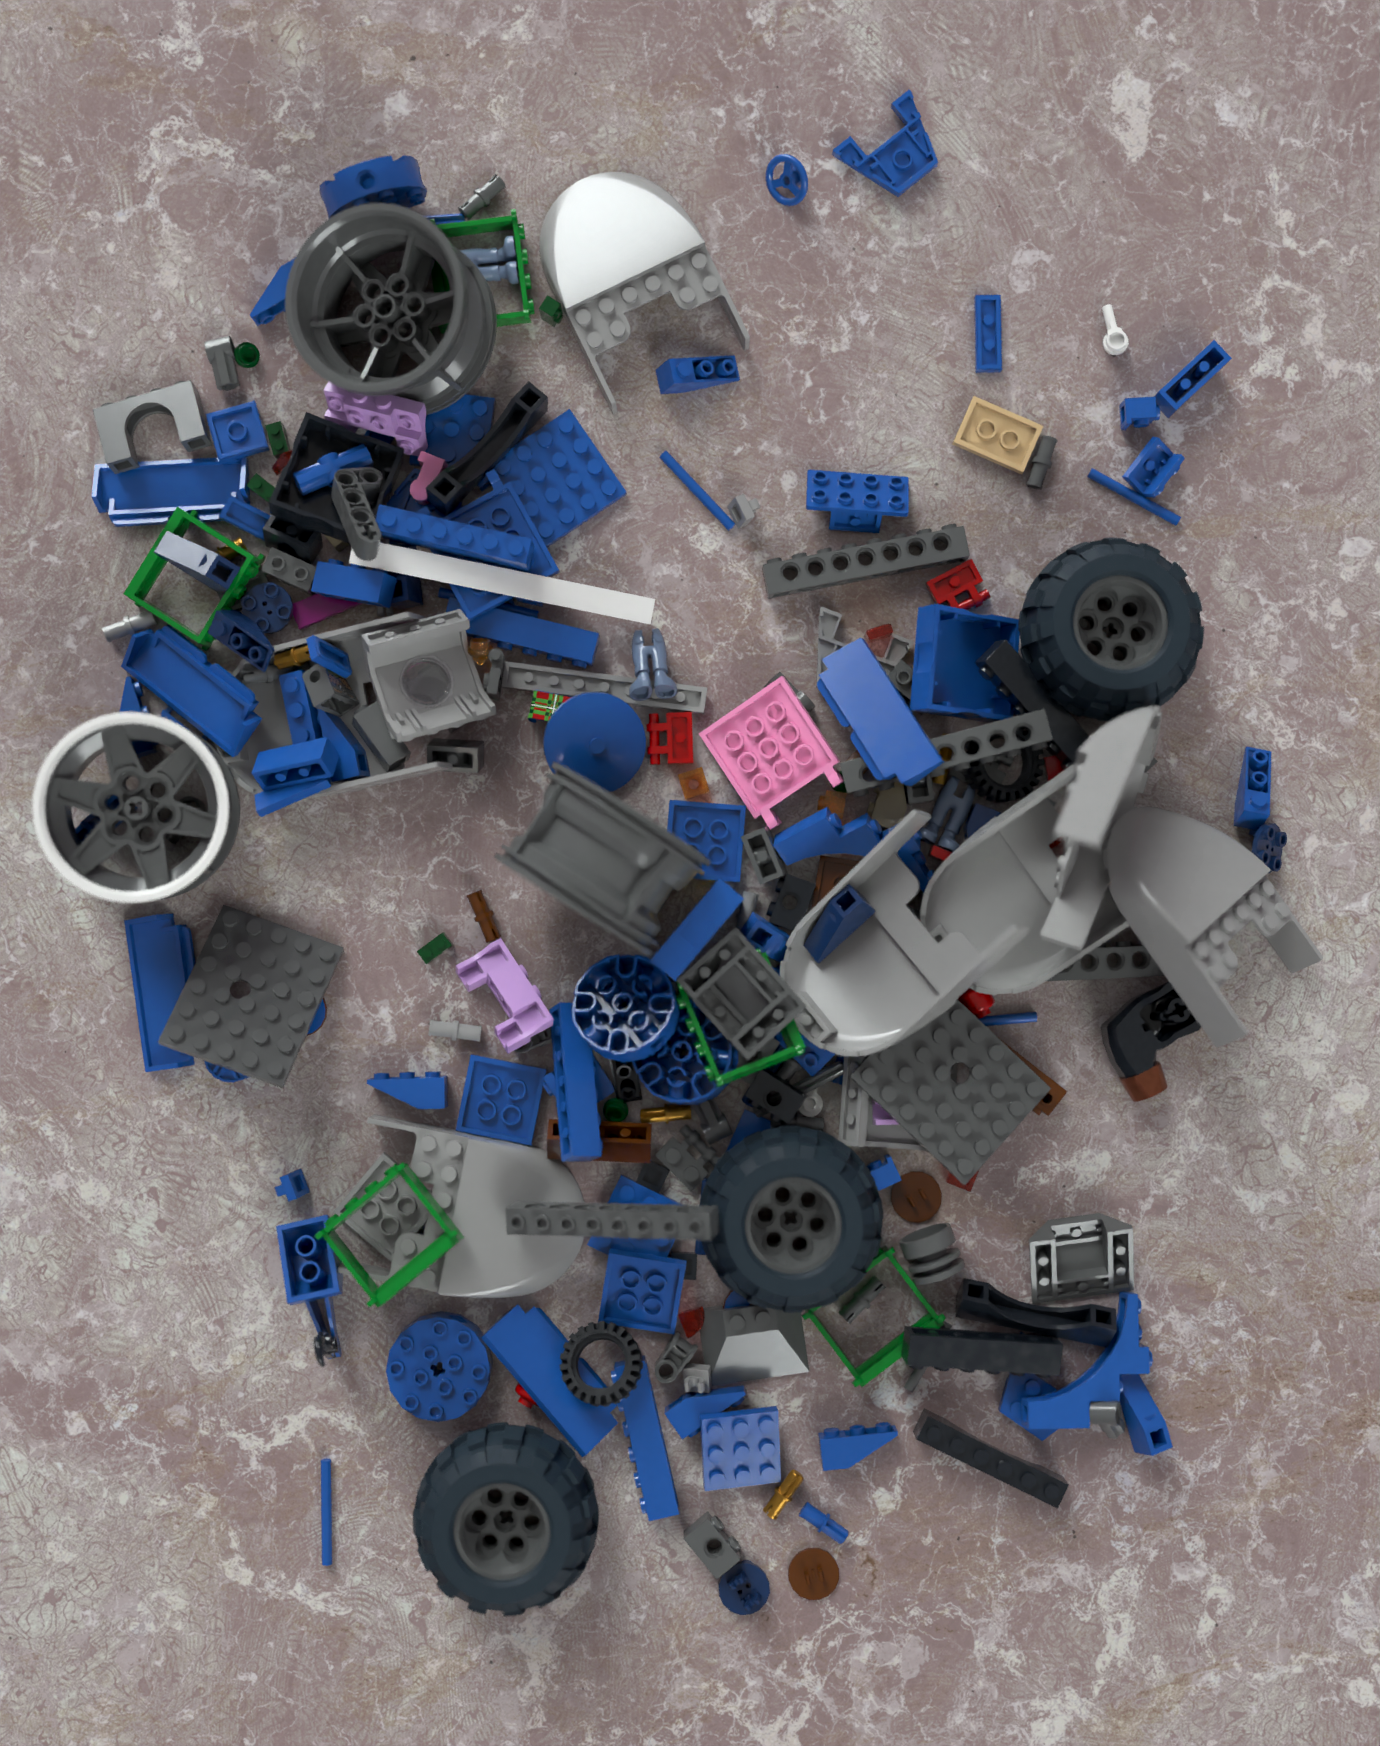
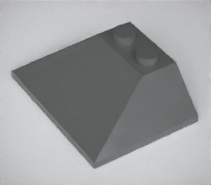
M736 927L676 980L695 1005L747 1060L807 1007Z
M1101 1213L1051 1219L1029 1238L1032 1304L1134 1290L1133 1227L1130 1224Z
M719 1305L697 1309L704 1364L711 1367L712 1386L809 1372L801 1312L784 1313L783 1310L763 1309L755 1305L726 1309Z

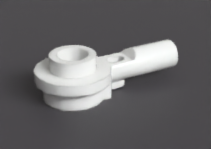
M1108 304L1102 307L1107 327V334L1103 339V347L1107 353L1119 355L1127 349L1128 337L1122 331V328L1117 327L1112 305Z
M818 1088L806 1093L808 1096L799 1109L807 1117H814L822 1110L823 1101L821 1096L817 1094Z

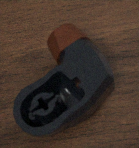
M1166 982L1131 998L1101 1025L1102 1042L1109 1061L1134 1102L1151 1098L1168 1087L1160 1061H1156L1157 1051L1169 1046L1178 1038L1199 1031L1201 1028L1170 982Z

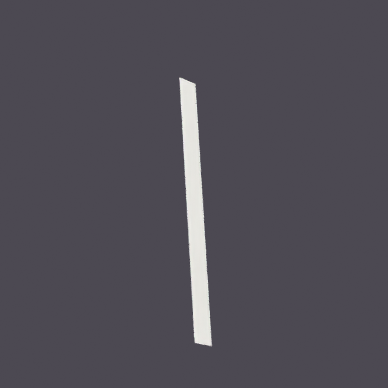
M380 543L378 555L374 560L364 561L359 559L354 554L353 549L351 550L349 560L351 564L651 624L655 603L653 598Z

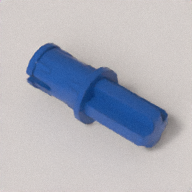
M808 1501L802 1507L799 1517H802L818 1528L817 1532L820 1533L822 1531L839 1544L846 1540L849 1534L848 1530L832 1520L829 1513L825 1515Z

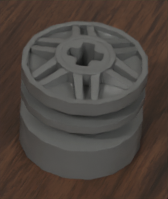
M949 1223L931 1225L914 1231L900 1239L899 1244L904 1258L917 1259L908 1267L911 1273H915L912 1276L915 1285L943 1281L965 1268L964 1260L958 1258L961 1254L960 1249H947L956 1241Z

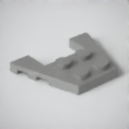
M822 606L819 610L816 688H818V680L821 679L819 674L828 670L822 659L847 645L833 639L843 614ZM892 634L883 658L875 655L887 675L890 674L913 646L914 641Z

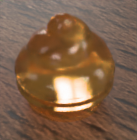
M486 638L470 639V645L467 646L468 654L472 656V659L479 666L489 659L488 654L493 649L491 640Z

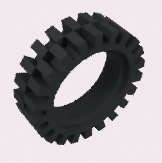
M1024 728L1017 729L1015 736L1019 741L1025 742L1030 739L1028 730L1023 731ZM993 735L989 741L992 742L994 739H1003V737L1000 735ZM973 741L967 742L964 746L967 749L966 753L969 755H975L979 751L978 744ZM1032 747L1021 750L1022 771L1018 779L1010 785L999 784L992 780L987 774L984 764L981 765L980 761L970 763L971 767L968 768L969 774L964 775L966 781L971 779L973 782L969 785L971 789H978L977 794L980 797L987 796L986 800L988 801L996 800V802L1001 803L1026 796L1025 794L1031 793L1034 790L1033 786H1037L1040 782L1037 777L1042 776L1044 770L1039 769V766L1045 765L1044 759H1039V755L1044 754L1043 749L1032 751Z
M599 1321V1323L590 1322L586 1327L581 1326L576 1334L572 1333L569 1336L571 1339L568 1343L565 1342L563 1346L564 1352L560 1355L562 1360L560 1371L563 1375L561 1377L568 1390L582 1402L597 1407L598 1405L607 1407L613 1403L618 1404L621 1399L629 1397L631 1390L636 1389V1383L641 1379L642 1375L640 1372L643 1369L641 1351L630 1333L615 1323ZM597 1340H609L616 1343L622 1349L625 1357V1367L620 1379L615 1384L606 1388L588 1386L584 1383L578 1371V1361L583 1349L588 1344Z

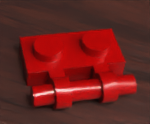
M972 559L925 583L933 600L939 605L947 602L950 607L969 610L972 607L978 608L982 606L984 601L991 598L987 589L978 593L975 586L983 582V579ZM966 591L969 598L958 603L955 597Z
M692 712L666 713L667 723H659L658 713L649 714V724H646L647 732H649L650 746L647 747V755H650V765H660V755L668 754V764H693ZM659 732H667V746H660Z

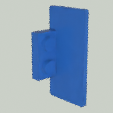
M808 470L806 509L830 511L829 530L879 533L882 515L908 516L909 478Z

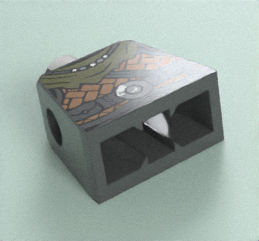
M312 660L308 661L311 668L305 671L302 677L315 708L341 717L360 704L347 679Z

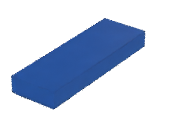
M975 295V373H1001V295Z
M330 777L262 791L254 795L256 812L260 817H263L331 787Z

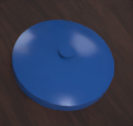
M586 692L564 701L553 712L545 728L543 749L547 764L553 774L556 771L551 766L556 762L609 793L628 783L639 770L646 751V736L640 718L626 702L608 693Z

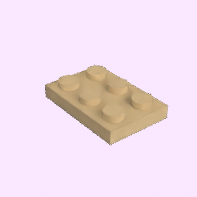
M973 396L952 445L1022 475L1043 426Z

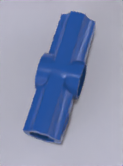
M361 444L340 454L336 452L326 454L316 464L293 473V478L299 492L303 496L327 485L332 487L336 471L349 468L372 467L373 461L367 447Z

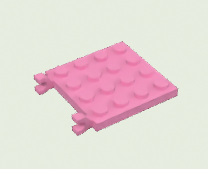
M784 676L779 677L699 733L754 819L762 816L770 830L782 823L778 815L771 808L821 774L825 773L833 787L844 782L843 776L834 767L840 760Z

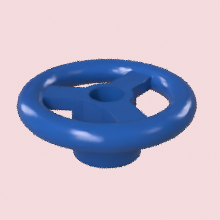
M779 154L771 159L767 166L766 184L770 194L777 202L785 206H794L799 204L807 194L808 176L804 166L797 158L789 154ZM784 162V171L780 178L773 180V172L776 165ZM780 186L788 188L795 197L786 198L776 188Z

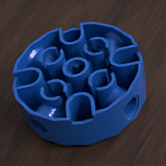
M403 155L393 161L392 156H384L349 166L333 174L335 180L324 181L319 189L321 199L324 201L328 219L349 208L371 203L394 204L409 209L424 203L427 194V188L422 182L418 161L414 157Z
M620 954L607 956L587 969L577 982L574 990L575 996L572 1003L573 1022L589 1047L604 1058L620 1062L645 1059L662 1049L675 1032L680 1015L676 999L677 992L665 972L645 956L636 954L634 956H620Z
M689 1000L719 1074L722 1075L735 1070L738 1066L739 1051L720 1033L695 1003ZM684 1008L680 1010L675 1032L662 1049L645 1059L635 1060L632 1063L640 1081L654 1096L678 1105H699L717 1097L730 1082L721 1087H716L714 1081H709L704 1067L708 1066L704 1056L700 1058L694 1043L698 1042L695 1032L689 1033L685 1023L688 1015ZM683 1050H689L688 1055H682Z
M439 1311L419 1317L402 1330L389 1351L386 1374L390 1391L403 1409L419 1419L442 1422L459 1418L476 1406L490 1382L493 1366L491 1349L481 1339L484 1334L478 1325L461 1314ZM438 1362L443 1363L442 1370L437 1369Z

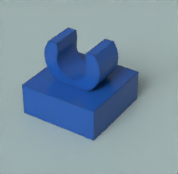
M301 1168L279 1177L282 1184L274 1187L278 1197L286 1194L288 1202L310 1193Z

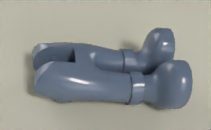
M507 236L504 239V246L500 249L496 247L491 249L460 250L477 267L483 264L507 262L504 266L478 267L486 281L496 282L501 281V278L507 279L511 284L520 283L514 236Z
M659 628L652 629V646L643 645L644 637L642 636V630H636L633 635L632 659L637 678L629 689V695L635 701L647 700L652 695L649 677V658H652L656 696L667 699L677 694L676 683L667 676L666 645Z
M953 776L942 788L934 805L931 819L928 821L929 824L920 829L922 834L921 841L934 845L938 837V831L942 827L948 811L951 809L952 813L948 823H946L944 832L936 845L950 852H954L960 846L955 841V835L959 834L975 797V789L972 790L969 786L970 784L967 785L961 798L954 796L953 794L957 790L960 779Z

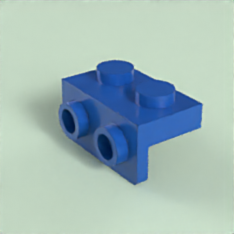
M1152 437L1122 477L1140 495L1155 498L1164 490L1165 484L1171 476L1178 472L1180 464L1184 461L1185 457L1182 454H1174L1159 437Z

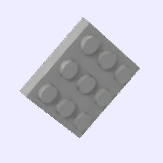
M383 1152L333 1213L340 1216L346 1211L344 1206L355 1197L360 1199L366 1194L364 1189L375 1180L378 1183L386 1177L384 1172L394 1164L399 1165V1163L386 1152ZM400 1175L346 1220L345 1223L392 1262L397 1239L404 1233H417L427 1221L429 1211Z

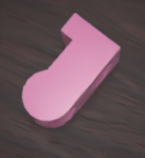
M421 450L417 460L422 465L418 478L410 485V494L417 503L426 505L430 503L427 501L426 487L448 467V464L445 460Z

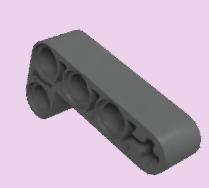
M372 467L341 469L334 474L331 491L332 500L354 554L364 561L374 560L378 555L381 532L369 502H374L379 497L383 478L379 470Z

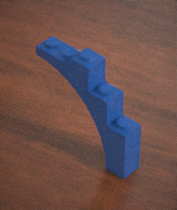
M826 807L777 833L773 846L787 866L802 859L823 854L846 853L866 856L898 824L882 832L876 819L872 820L869 814L865 813L842 826L836 813L832 814L829 808ZM918 830L899 849L898 856L917 877L920 889L924 893L935 871H929L926 866L925 856L921 852L922 834Z
M1129 1291L1119 1292L1118 1313L1116 1317L1117 1331L1108 1348H1104L1103 1352L1087 1371L1078 1379L1059 1390L1041 1396L1021 1398V1425L1027 1429L1090 1428V1401H1120V1394L1123 1392V1382L1119 1374H1150V1367L1153 1363L1152 1353L1149 1351V1347L1139 1344V1340L1142 1338V1328L1139 1325L1138 1314L1141 1313L1142 1306L1138 1294Z

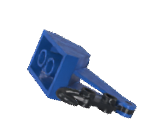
M328 1215L276 1226L287 1304L290 1306L300 1303L306 1304L318 1332V1335L313 1339V1346L317 1362L321 1367L325 1366L323 1356L327 1359H332L342 1355L332 1296L343 1294V1274L338 1273V1266L342 1264V1261L323 1237L319 1240L315 1238V1235L326 1227L324 1223L330 1218ZM318 1299H325L331 1334L327 1331L317 1301Z

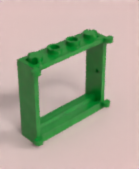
M511 209V216L436 225L447 238L514 230L523 311L496 314L497 327L531 323L530 315L535 314L533 298L528 299L527 290L532 289L530 273L525 274L524 268L525 264H529L527 248L522 249L521 240L526 239L524 224H519L516 209ZM430 219V221L434 225H436L435 219ZM435 260L432 269L434 293L450 291L448 277L441 265ZM450 323L438 326L441 334L446 333Z
M177 507L123 594L135 601L136 606L144 607L197 643L202 644L201 648L207 651L211 647L212 642L216 640V638L208 634L216 611L233 610L232 607L236 600H240L246 592L245 586L250 578H254L257 575L258 568L264 562L265 556L260 553L256 557L196 518L198 516L197 511L192 510L189 513ZM191 523H194L247 558L200 634H197L145 600L167 564L166 560L153 552L166 531L183 538Z
M757 948L756 950L771 966L766 952L761 953L760 949ZM676 981L679 993L676 995L679 1008L680 1010L684 1008L688 1015V1018L685 1019L686 1026L690 1034L695 1032L698 1042L694 1043L700 1058L705 1057L708 1065L704 1067L706 1075L710 1082H715L716 1087H721L724 1084L805 1053L806 1046L793 1019L780 1031L787 1047L786 1050L720 1075L689 998Z
M404 1162L399 1165L394 1164L384 1172L386 1177L378 1183L375 1180L364 1189L366 1193L360 1199L355 1197L344 1206L346 1211L340 1216L334 1214L324 1223L326 1227L315 1235L317 1240L322 1237L326 1240L369 1296L370 1300L366 1303L369 1308L373 1304L377 1308L386 1304L465 1238L408 1164ZM401 1175L445 1232L378 1287L335 1230Z
M886 1245L882 1248L880 1247L877 1256L873 1258L867 1271L888 1257L928 1310L926 1315L911 1326L941 1328L946 1317L943 1313L938 1316L893 1256L895 1253L893 1246L889 1249ZM821 1306L806 1309L805 1313L801 1315L804 1320L808 1318L812 1320L854 1376L855 1380L851 1382L854 1387L859 1385L863 1387L901 1358L904 1331L859 1366L855 1367L814 1313Z

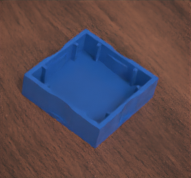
M939 604L918 607L910 710L987 723L1012 718L1013 706L1007 699L1001 698L996 693L994 684L981 676L979 673L980 668L974 662L995 641L1007 640L1018 653L1020 632L1018 631L1019 619L993 614L979 615L966 609Z
M719 878L652 957L651 961L673 980H676L744 898Z

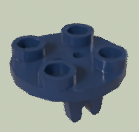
M273 582L254 586L241 600L242 614L254 621L263 634H273L281 631L289 624L293 616L294 605L291 596L284 588Z
M1266 822L1258 830H1249V835L1254 836L1252 853L1271 869L1268 873L1272 871L1278 872L1282 865V849L1287 843V834L1281 832L1276 823Z
M750 1560L737 1562L718 1581L719 1596L723 1605L731 1612L739 1615H751L759 1611L766 1604L770 1594L769 1580L766 1573Z

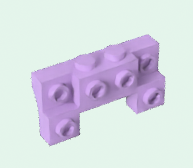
M328 381L324 388L328 410L324 415L326 420L342 425L356 433L358 428L395 437L397 447L404 449V453L407 455L419 457L421 450L426 451L428 443L425 432V403L394 395H359L341 389Z
M501 938L490 943L473 957L456 965V973L468 992L487 983L509 1017L508 1020L495 1026V1035L507 1053L529 1043L532 1036L553 1026L554 1019L542 1002L539 989L536 985L530 984L527 979L526 969L523 965L517 964Z

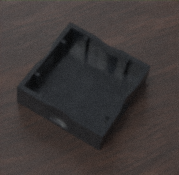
M306 412L294 440L291 457L282 470L269 501L270 514L350 544L331 497L332 487L327 485L302 496L295 484L293 473L316 464L326 454L332 452L340 454L364 444L373 461L372 468L379 470L383 477L378 499L374 502H369L376 520L379 504L387 505L403 465L404 449L371 436L356 434L347 430L342 425Z

